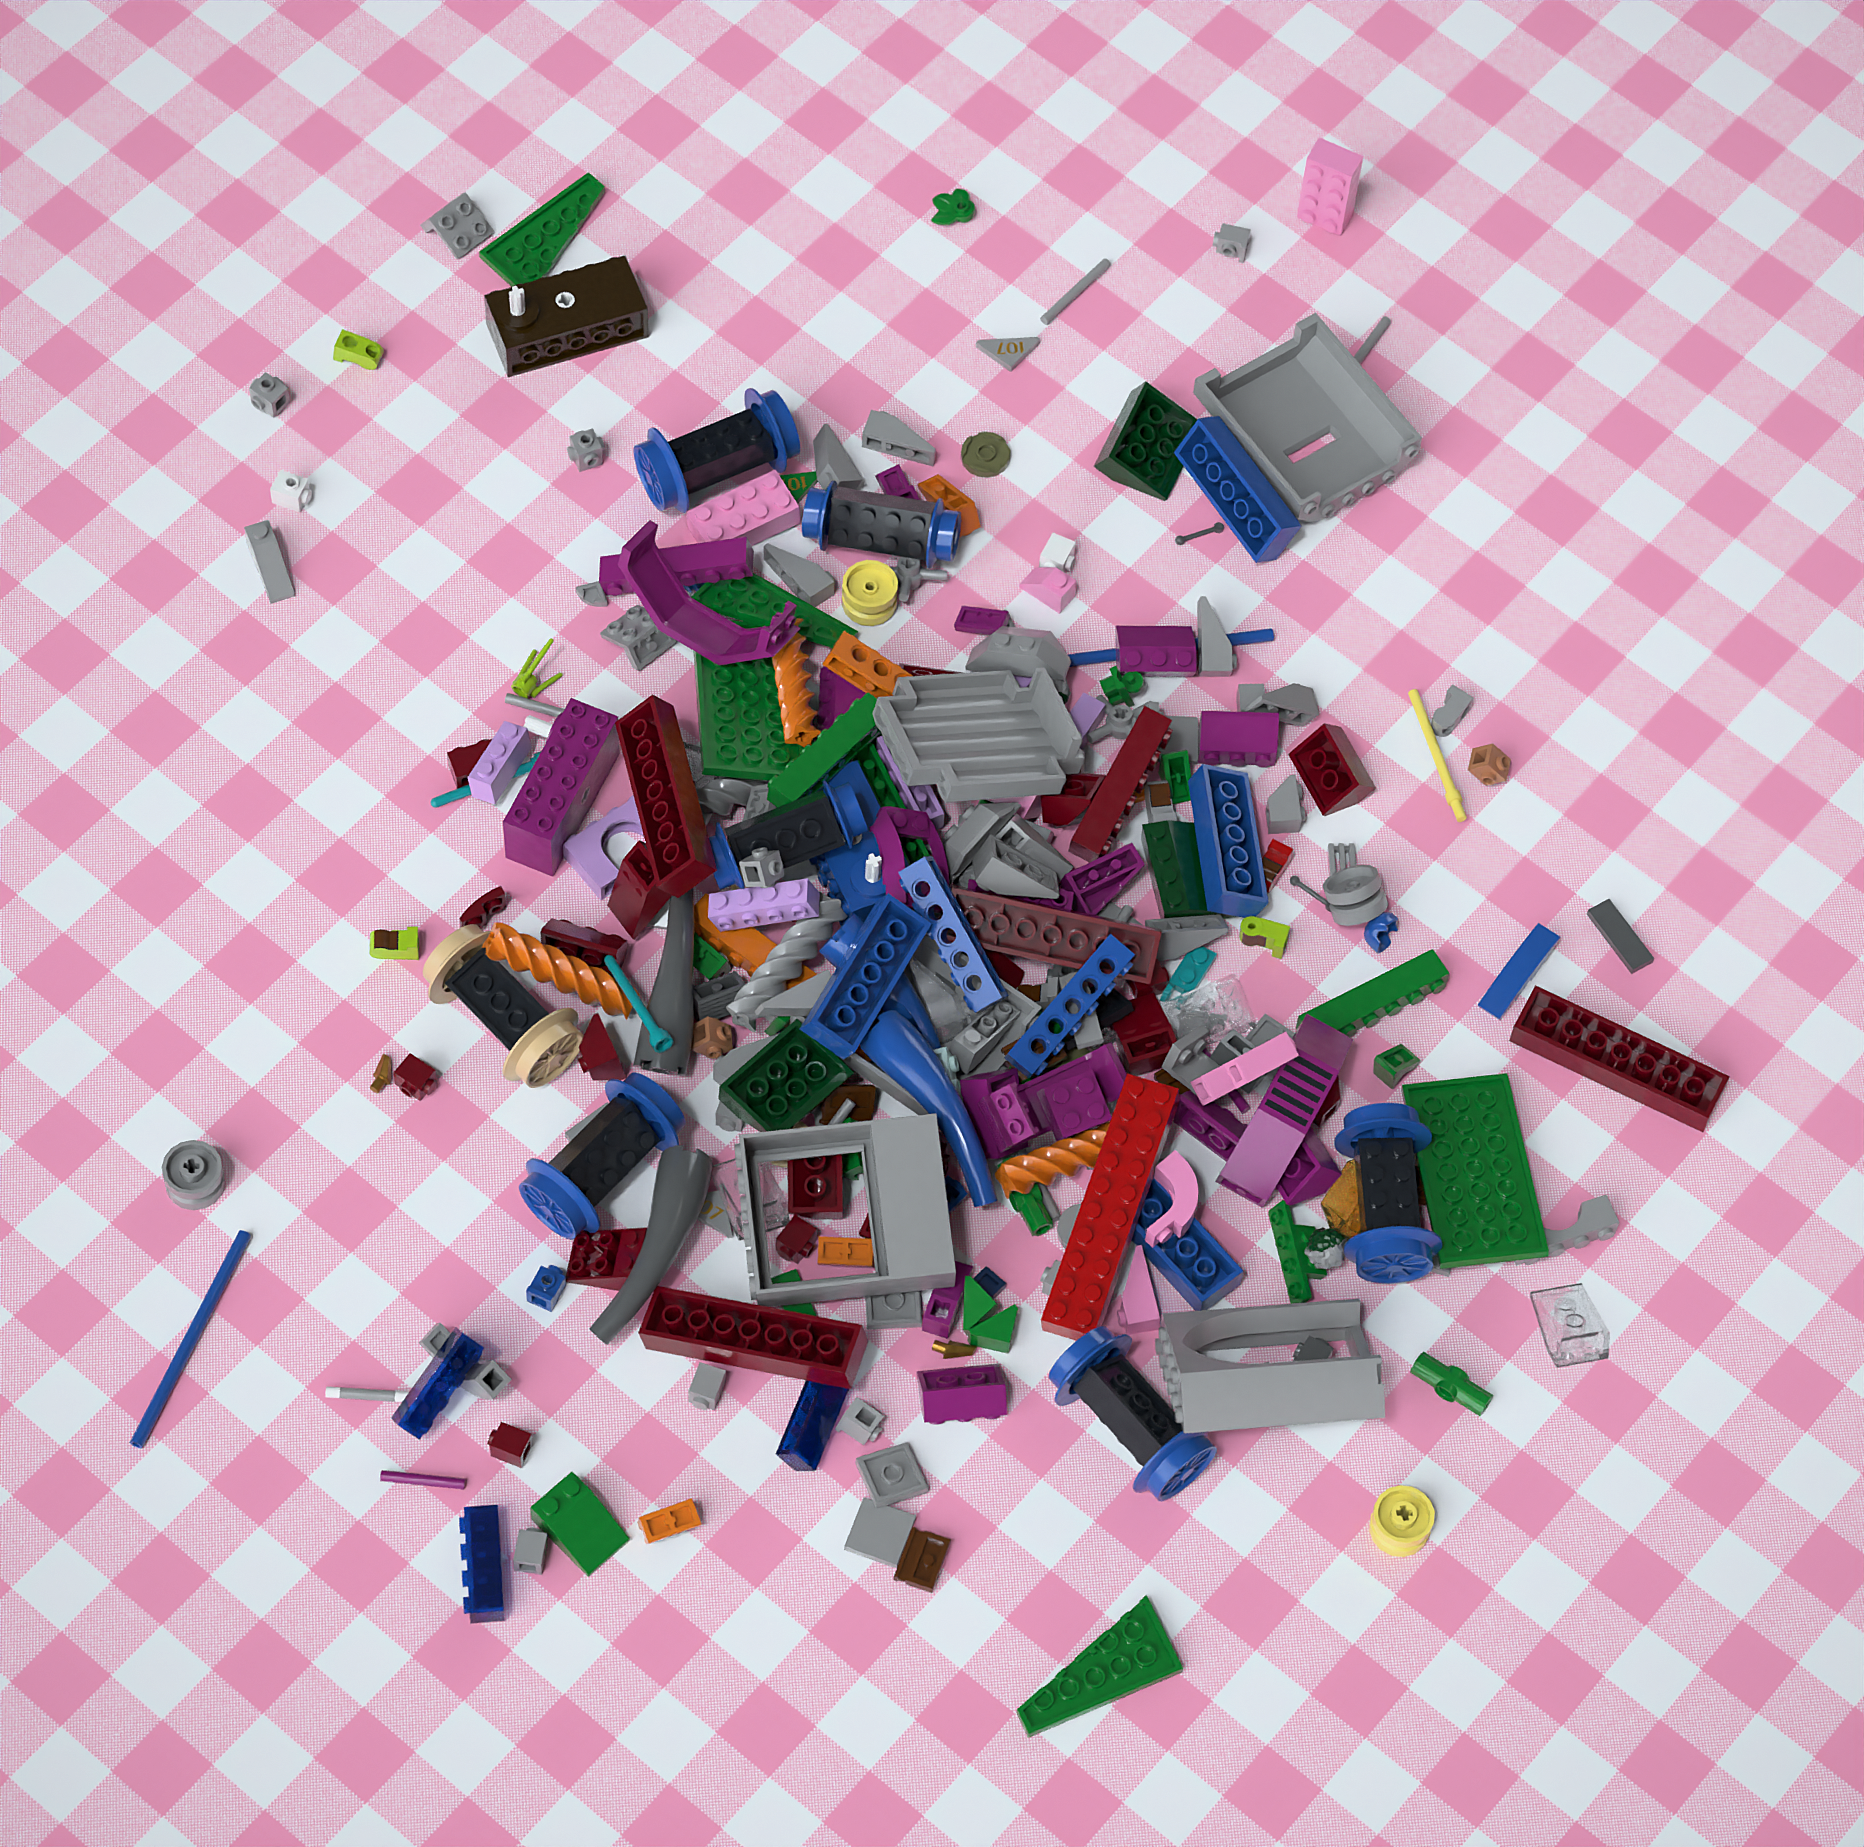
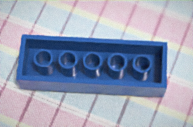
M1219 416L1198 418L1174 454L1256 563L1277 560L1302 525Z
M1202 764L1188 780L1207 911L1243 918L1249 916L1256 917L1269 902L1248 773Z
M889 893L879 899L806 1017L800 1030L843 1060L855 1053L930 928L931 923Z
M1153 1176L1131 1241L1136 1246L1142 1245L1144 1255L1195 1311L1208 1310L1241 1285L1244 1271L1195 1217L1189 1229L1181 1238L1173 1233L1165 1243L1159 1242L1153 1248L1145 1241L1147 1229L1173 1205L1167 1190Z

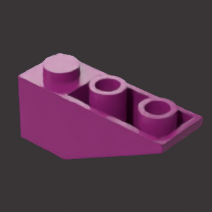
M955 1261V1286L933 1289L923 1316L922 1331L948 1339L964 1295L965 1276H970L973 1270V1266L959 1261Z

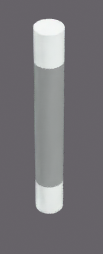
M326 1386L325 1397L409 1403L410 1391Z

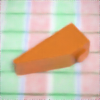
M937 474L917 484L918 489L927 501L936 503L938 498H942L947 510L961 512L960 537L969 535L972 531L981 527L975 502L941 475Z

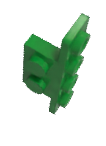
M1282 1200L1268 1211L1269 1220L1290 1304L1305 1303L1312 1297L1308 1279L1321 1280L1327 1276V1272L1324 1268H1315L1308 1256L1305 1255L1306 1243L1316 1229L1315 1226L1294 1224L1290 1207Z

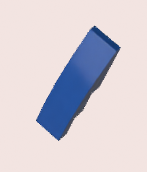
M1538 923L1499 973L1478 1003V1007L1501 1021L1513 1001L1517 1000L1528 982L1532 981L1561 937Z

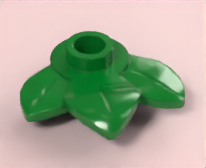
M956 188L952 195L941 193L932 198L933 205L939 210L931 219L932 223L950 225L956 220L964 223L974 217L975 205L970 201V195L964 189Z

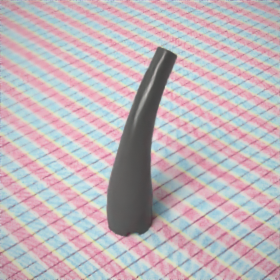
M693 888L679 898L673 895L670 898L662 957L647 1005V1010L658 1027L669 1032L673 1039V1045L665 1052H655L649 1043L650 1033L642 1022L633 1066L639 1067L644 1063L643 1070L662 1074H669L670 1071L677 1072L678 1070V1076H686L694 1023L693 969L695 917Z
M683 1145L669 1147L661 1153L654 1183L649 1222L641 1251L619 1292L589 1328L606 1345L614 1339L649 1299L674 1262L697 1221L707 1196L713 1165L710 1157L698 1148L696 1153L683 1150Z

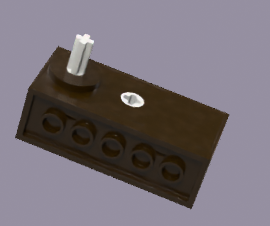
M625 255L612 257L595 264H587L578 269L566 270L553 276L541 277L535 281L517 284L500 291L495 290L484 295L486 325L508 378L649 338L648 308Z

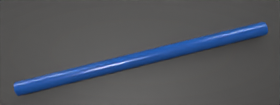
M1272 628L1226 634L1232 646L1274 641ZM1194 638L1196 651H1198V638ZM1116 648L1068 654L1071 659L1070 667L1116 661Z
M238 1231L130 1440L132 1446L139 1449L143 1448L251 1238L248 1232Z

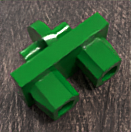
M1117 666L1109 668L1112 675L1099 681L1105 696L1112 706L1123 702L1128 707L1134 706L1135 704L1129 693H1137L1143 688L1144 679L1142 675L1135 671L1128 672L1122 677Z

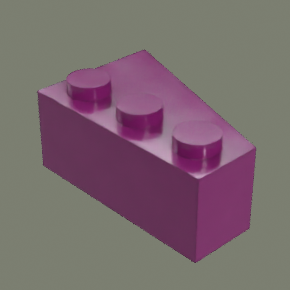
M1130 843L1065 874L1059 886L1062 889L1074 892L1072 909L1074 911L1098 915L1139 875L1145 864L1134 844Z

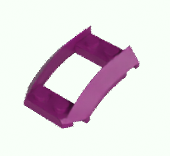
M891 806L881 807L876 814V821L873 826H870V832H873L876 837L882 859L883 885H886V894L889 893L914 910L912 906L914 901L910 893H906L899 882L901 877L898 872L905 868L899 836L928 841L933 858L950 887L949 869L944 848L927 812ZM923 883L921 886V891L925 896L930 893V885L928 883ZM937 905L934 908V913L943 914L942 907Z

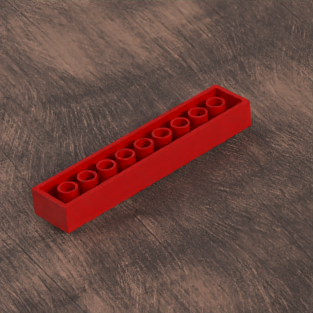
M1131 1074L1126 1075L1041 1317L1043 1331L1077 1341L1089 1331L1102 1326L1147 1197L1155 1168L1158 1165L1180 1101L1179 1088Z

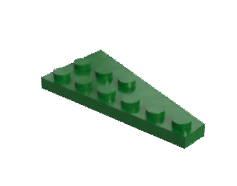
M589 172L480 250L479 258L511 287L546 277L605 193V186Z
M753 573V576L742 579L720 580L715 583L706 582L691 596V598L718 614L761 627L770 626L772 617L777 612L783 613L785 603L789 600L797 605L794 616L803 619V622L798 626L801 628L798 633L805 636L807 641L831 648L843 631L855 637L858 635L857 630Z
M1147 1595L1133 1609L1120 1617L1116 1624L1103 1632L1076 1656L1074 1661L1065 1669L1063 1668L1047 1685L1041 1687L1017 1709L1016 1714L1028 1738L1183 1672V1667Z

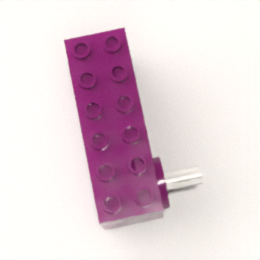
M570 698L564 711L557 716L553 724L531 715L526 717L523 727L532 733L547 738V741L503 820L505 857L549 876H554L564 857L563 844L567 842L568 837L578 832L620 754L619 737L615 725L618 716Z

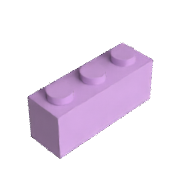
M507 721L503 722L468 776L472 797L496 804L531 750L527 728Z

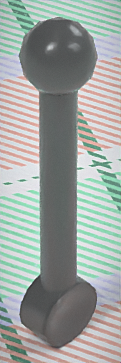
M1217 522L1214 524V527L1186 536L1178 535L1175 538V543L1182 545L1187 540L1212 532L1222 533L1224 525Z
M1298 876L1290 878L1291 885L1299 886L1323 903L1326 910L1331 912L1329 908L1330 903L1325 898L1300 882Z

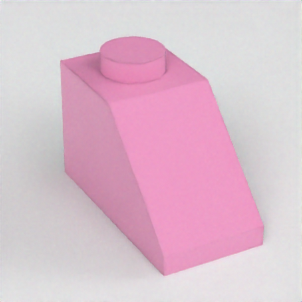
M1056 567L1034 568L1019 584V587L1060 614L1075 597L1076 580Z

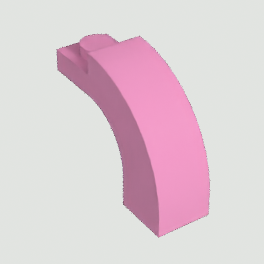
M1176 1150L1162 1160L1155 1168L1154 1179L1167 1190L1173 1205L1147 1229L1145 1241L1152 1248L1159 1242L1165 1243L1173 1233L1181 1238L1189 1229L1195 1216L1198 1201L1197 1179L1189 1163Z

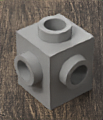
M266 372L260 378H256L249 387L251 404L257 410H263L273 418L290 403L288 387L284 385L281 379L272 377Z
M593 428L586 431H578L574 435L569 436L570 446L567 447V452L570 460L575 462L579 472L603 465L602 451H605V445L601 436H596Z
M765 847L758 848L752 851V855L739 862L745 887L768 888L774 886L776 880L785 876L779 850L768 851Z

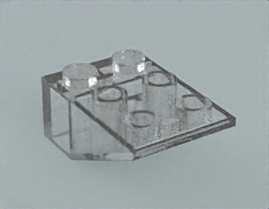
M1234 973L1160 1004L1172 1026L1177 1041L1200 1025L1209 1030L1205 1039L1207 1045L1221 1041L1232 1029L1242 1034L1258 1027L1240 979Z

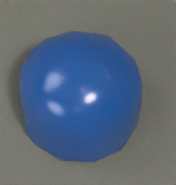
M1383 912L1380 916L1369 921L1365 927V941L1377 954L1390 946V931H1398L1396 924L1398 918L1393 913Z

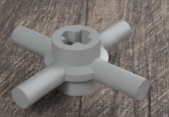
M902 557L898 560L896 567L889 566L895 572L900 586L898 598L903 602L908 600L910 590L920 586L922 579L947 581V571L924 569L918 559Z
M1103 695L1097 696V700L1106 704V724L1088 733V741L1093 743L1108 734L1117 739H1126L1144 705L1148 707L1149 702L1132 710L1126 705H1116L1113 707Z

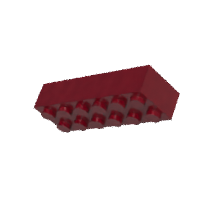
M1144 705L1074 833L1068 852L1089 863L1109 853L1112 841H1110L1111 837L1117 838L1125 820L1122 818L1123 815L1129 816L1137 798L1135 793L1141 794L1149 776L1147 771L1153 772L1161 754L1159 749L1165 750L1173 732V729L1170 728L1171 719Z

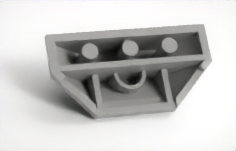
M1001 626L972 648L965 668L969 671L978 672L1011 670L1013 675L1033 677L1035 668H1045L1050 678L1065 680L1071 659L1052 631Z
M1018 802L978 804L976 807L971 805L962 814L964 818L962 823L958 827L954 824L944 834L947 839L943 842V848L949 869L950 884L973 860L989 835L995 836L1021 807Z

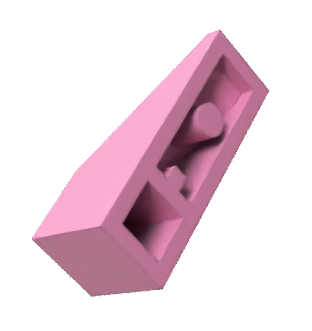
M1137 1245L1135 1248L1122 1297L1121 1308L1117 1310L1119 1326H1124L1125 1333L1128 1335L1158 1330L1160 1322L1142 1245Z

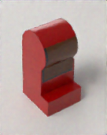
M1272 839L1262 858L1268 893L1272 891L1290 864L1294 850L1275 839Z

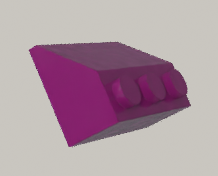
M1115 626L1116 666L1122 677L1128 672L1135 671L1140 673L1142 677H1193L1196 673V644L1192 626Z
M825 666L820 668L819 674L820 688L817 722L818 729L821 731L824 729L828 730L839 714H845L855 699H861L866 694Z
M1201 711L1198 729V764L1211 766L1228 764L1236 767L1243 765H1256L1258 767L1275 766L1278 747L1279 713Z
M1017 1068L975 1074L960 1080L963 1103L981 1142L986 1159H999L1029 1147L1027 1141L1000 1153L977 1105L984 1096L1013 1082H1016L1017 1086H1019Z
M1191 1090L1180 1094V1101L1173 1119L1175 1124L1226 1162L1248 1125L1242 1124L1230 1110L1221 1108L1214 1100L1203 1106L1198 1096Z
M1311 1126L1276 1185L1284 1201L1290 1206L1326 1193L1342 1175Z
M999 1363L917 1371L920 1405L924 1423L929 1422L930 1424L938 1425L948 1420L968 1422L973 1418L997 1419L1001 1415H1007L1006 1385Z

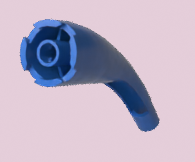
M853 914L819 950L823 957L835 968L839 965L864 923L856 914ZM903 971L881 1010L883 1012L890 1010L898 1011L915 1026L933 1050L942 1048L936 1030L922 1001Z
M890 1010L877 1016L879 1022L872 1030L868 1029L860 1043V1048L892 1080L907 1091L928 1114H936L938 1127L946 1137L959 1162L974 1207L998 1201L981 1142L970 1116L941 1061L928 1041L898 1011Z

